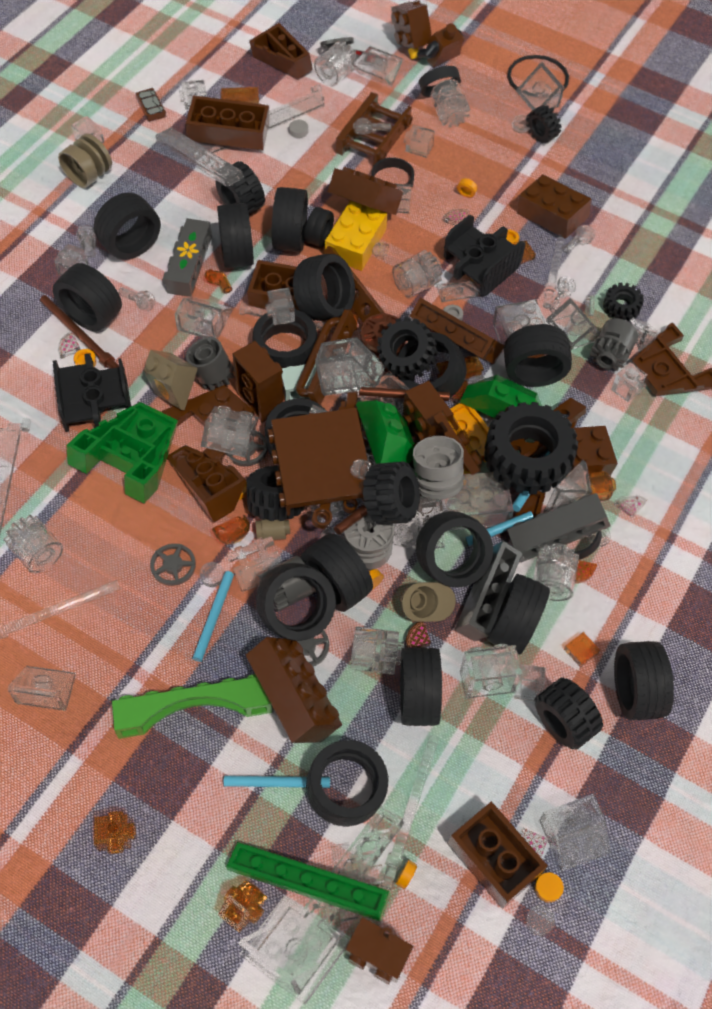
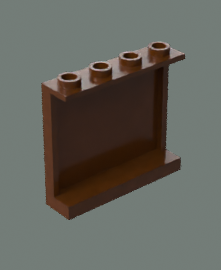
M356 408L271 420L272 429H268L269 443H274L275 450H271L273 465L278 464L279 471H275L277 486L282 485L283 492L279 493L280 506L286 508L287 516L291 515V508L362 498L364 503L363 484L365 475L369 472V465Z

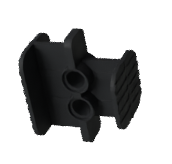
M468 215L451 228L447 234L443 257L445 259H450L453 255L457 257L460 261L454 267L453 277L459 280L466 274L481 285L480 294L485 297L520 267L525 242L520 241L514 245L506 240L508 229L504 226L493 234H484L473 226L474 217Z
M90 353L85 354L86 364L59 368L57 360L52 361L58 411L66 432L69 431V423L92 419L95 427H98L99 422H101L100 413L108 407L127 405V408L131 407L129 387L122 359H118V368L98 370L94 367Z

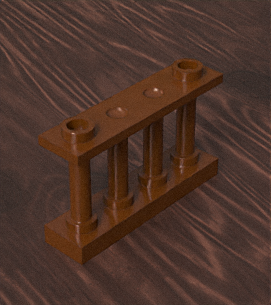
M371 92L336 137V153L343 155L347 149L352 148L372 156L374 166L376 162L387 157L388 152L404 130L410 127L413 116H411L412 107L408 106L403 114L379 106L378 94ZM378 113L397 122L393 126L372 118V116ZM371 125L389 133L386 137H382L363 128L364 126ZM360 136L380 145L377 149H374L354 140Z
M421 297L409 316L413 319H418L420 323L423 322L428 328L447 336L454 343L492 364H495L504 349L503 344Z

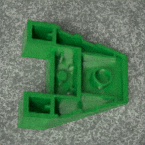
M139 402L117 413V417L109 421L105 419L99 422L98 427L90 431L85 429L66 445L68 465L87 474L101 460L125 472V494L145 504L158 490L178 420Z

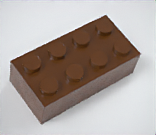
M193 95L186 119L187 141L264 150L270 123L269 105Z
M266 637L246 654L252 669L292 743L322 742L343 725L339 719L337 709L330 703L327 697L325 687L319 683L313 666L306 660L303 648L297 641Z

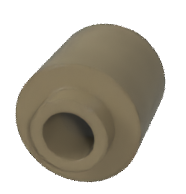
M261 519L256 521L257 540L274 541L286 539V534H290L289 520L269 521Z

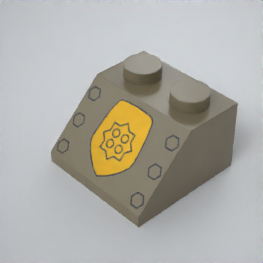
M150 350L144 372L154 393L180 410H185L198 368L172 353Z

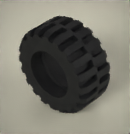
M523 402L518 403L516 407L511 405L505 408V412L500 411L489 426L484 447L486 466L489 472H494L493 477L498 482H504L503 486L508 489L511 487L515 488L516 492L519 493L529 491V494H537V491L540 490L542 493L550 491L551 486L552 488H557L569 475L578 449L577 434L575 429L571 428L572 423L567 418L564 419L561 412L558 410L553 411L552 407L546 404L545 406H540L537 402H531V404ZM521 438L534 439L545 445L550 454L541 458L527 457L517 452L512 447L511 442Z

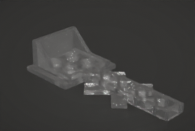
M381 806L350 847L348 842L331 846L334 868L331 872L370 885L385 883L382 864H374L404 825L403 818ZM383 818L393 822L389 829L378 831V825ZM375 841L376 846L372 851L362 852L364 843ZM359 862V869L352 870L351 864ZM284 895L256 932L240 940L238 943L242 949L240 956L306 1005L350 942L346 937L329 926L339 912L341 922L358 919L359 916L357 913L312 898L303 908ZM325 907V915L321 920L312 914L315 909ZM296 944H301V952L291 956L290 951L292 947Z

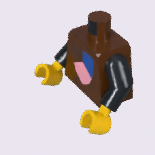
M449 23L446 25V28L432 35L426 49H419V47L415 49L410 48L408 52L411 59L416 57L424 58L435 68L460 55L465 37L461 30L457 29L454 24Z

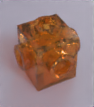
M112 811L107 816L94 817V846L98 851L120 854L124 852V849L131 848V840L136 839L135 822L131 823L128 814H124L121 811Z
M245 880L238 887L233 885L224 896L223 900L225 902L218 916L240 933L251 922L256 924L265 911L262 906L267 896L259 891L256 886Z

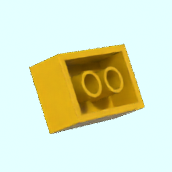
M350 200L326 238L325 249L328 246L334 247L349 267L362 271L386 231L387 212Z

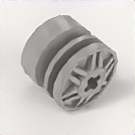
M432 436L421 440L414 447L413 467L418 479L419 493L422 496L443 500L455 496L463 488L464 450L455 439L446 436Z
M367 514L344 531L343 539L358 553L368 570L380 568L388 562L392 554L394 524H376Z

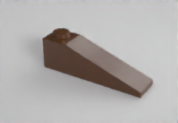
M187 445L168 455L167 460L214 523L234 511L246 485L245 478L235 467L231 465L225 466L220 463V460L216 458L212 460L206 457L204 453Z

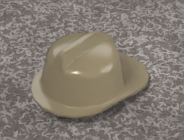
M438 582L412 584L404 591L402 597L399 598L405 616L417 622L442 621L451 615L456 603L455 594L452 589Z

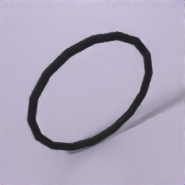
M528 55L515 60L510 65L507 74L510 85L517 92L532 98L554 97L562 93L569 83L567 69L559 61L543 55ZM527 59L548 60L563 70L566 77L565 84L560 90L552 94L539 95L528 93L520 89L513 82L511 77L512 69L517 63Z

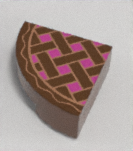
M418 622L413 625L406 637V648L430 646L431 641L424 622Z

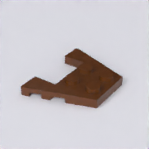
M673 322L632 360L631 367L655 396L712 389V368L692 376L669 348V346L682 341L684 337Z
M225 385L189 399L185 410L172 406L161 411L178 420L177 427L192 415L219 438L207 447L203 453L212 460L214 458L220 460L221 464L225 454L229 453L233 448L232 444L236 438L241 436L254 417L253 409Z
M443 410L434 415L433 417L436 422L440 423L444 429L446 437L453 438L461 444L464 450V464L471 475L479 472L483 459L477 449H472L469 435L465 429L462 430L454 415L452 424Z

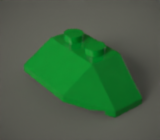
M499 375L469 384L460 400V403L493 418L500 411L505 412L506 407L511 405L516 407L518 403L526 402V404H531V402L539 403L538 405L542 406L536 392Z
M377 400L359 401L356 405L376 464L401 461L409 464L413 460L415 445L407 423L397 408L390 403H383Z

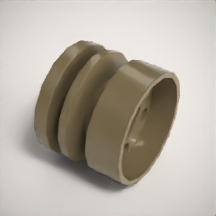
M88 133L79 137V139L74 141L73 145H69L58 154L59 164L64 173L74 184L81 188L88 187L97 180V177L102 176L112 168V159L108 150L95 136Z

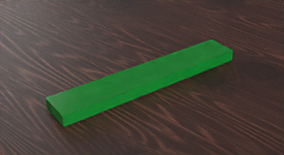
M237 842L226 865L228 871L378 921L382 920L391 896L388 890Z

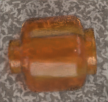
M605 471L585 474L579 484L581 496L597 493L600 501L609 500L613 495V491L616 490V482Z

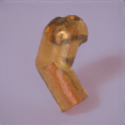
M211 269L205 272V279L211 284L220 286L224 294L232 291V286L223 272Z

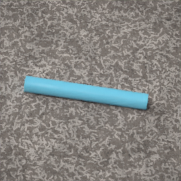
M530 511L487 528V531L493 537L507 531V529L513 527L518 522H526L533 519L534 516ZM472 535L465 537L468 546L473 545Z

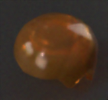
M243 515V518L237 516L213 527L212 531L221 543L232 545L241 542L249 533L250 522L245 515Z

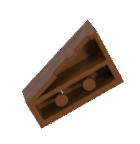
M280 23L249 40L253 58L299 79L313 70L310 53Z

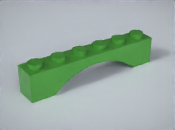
M256 674L240 680L229 678L216 684L200 683L192 688L175 687L168 692L162 693L150 691L145 693L144 696L138 697L126 695L120 697L119 700L112 701L114 730L118 739L145 735L156 723L166 716L190 707H224L246 717L272 713V705Z

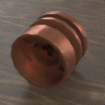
M376 314L366 319L361 326L360 354H366L371 370L388 372L378 356L380 354L377 351V346L380 345L377 341L378 337H383L381 331L388 329L387 324L390 322L392 325L396 323L395 320L399 319L396 316ZM405 342L399 346L396 356L399 355L403 346H405Z

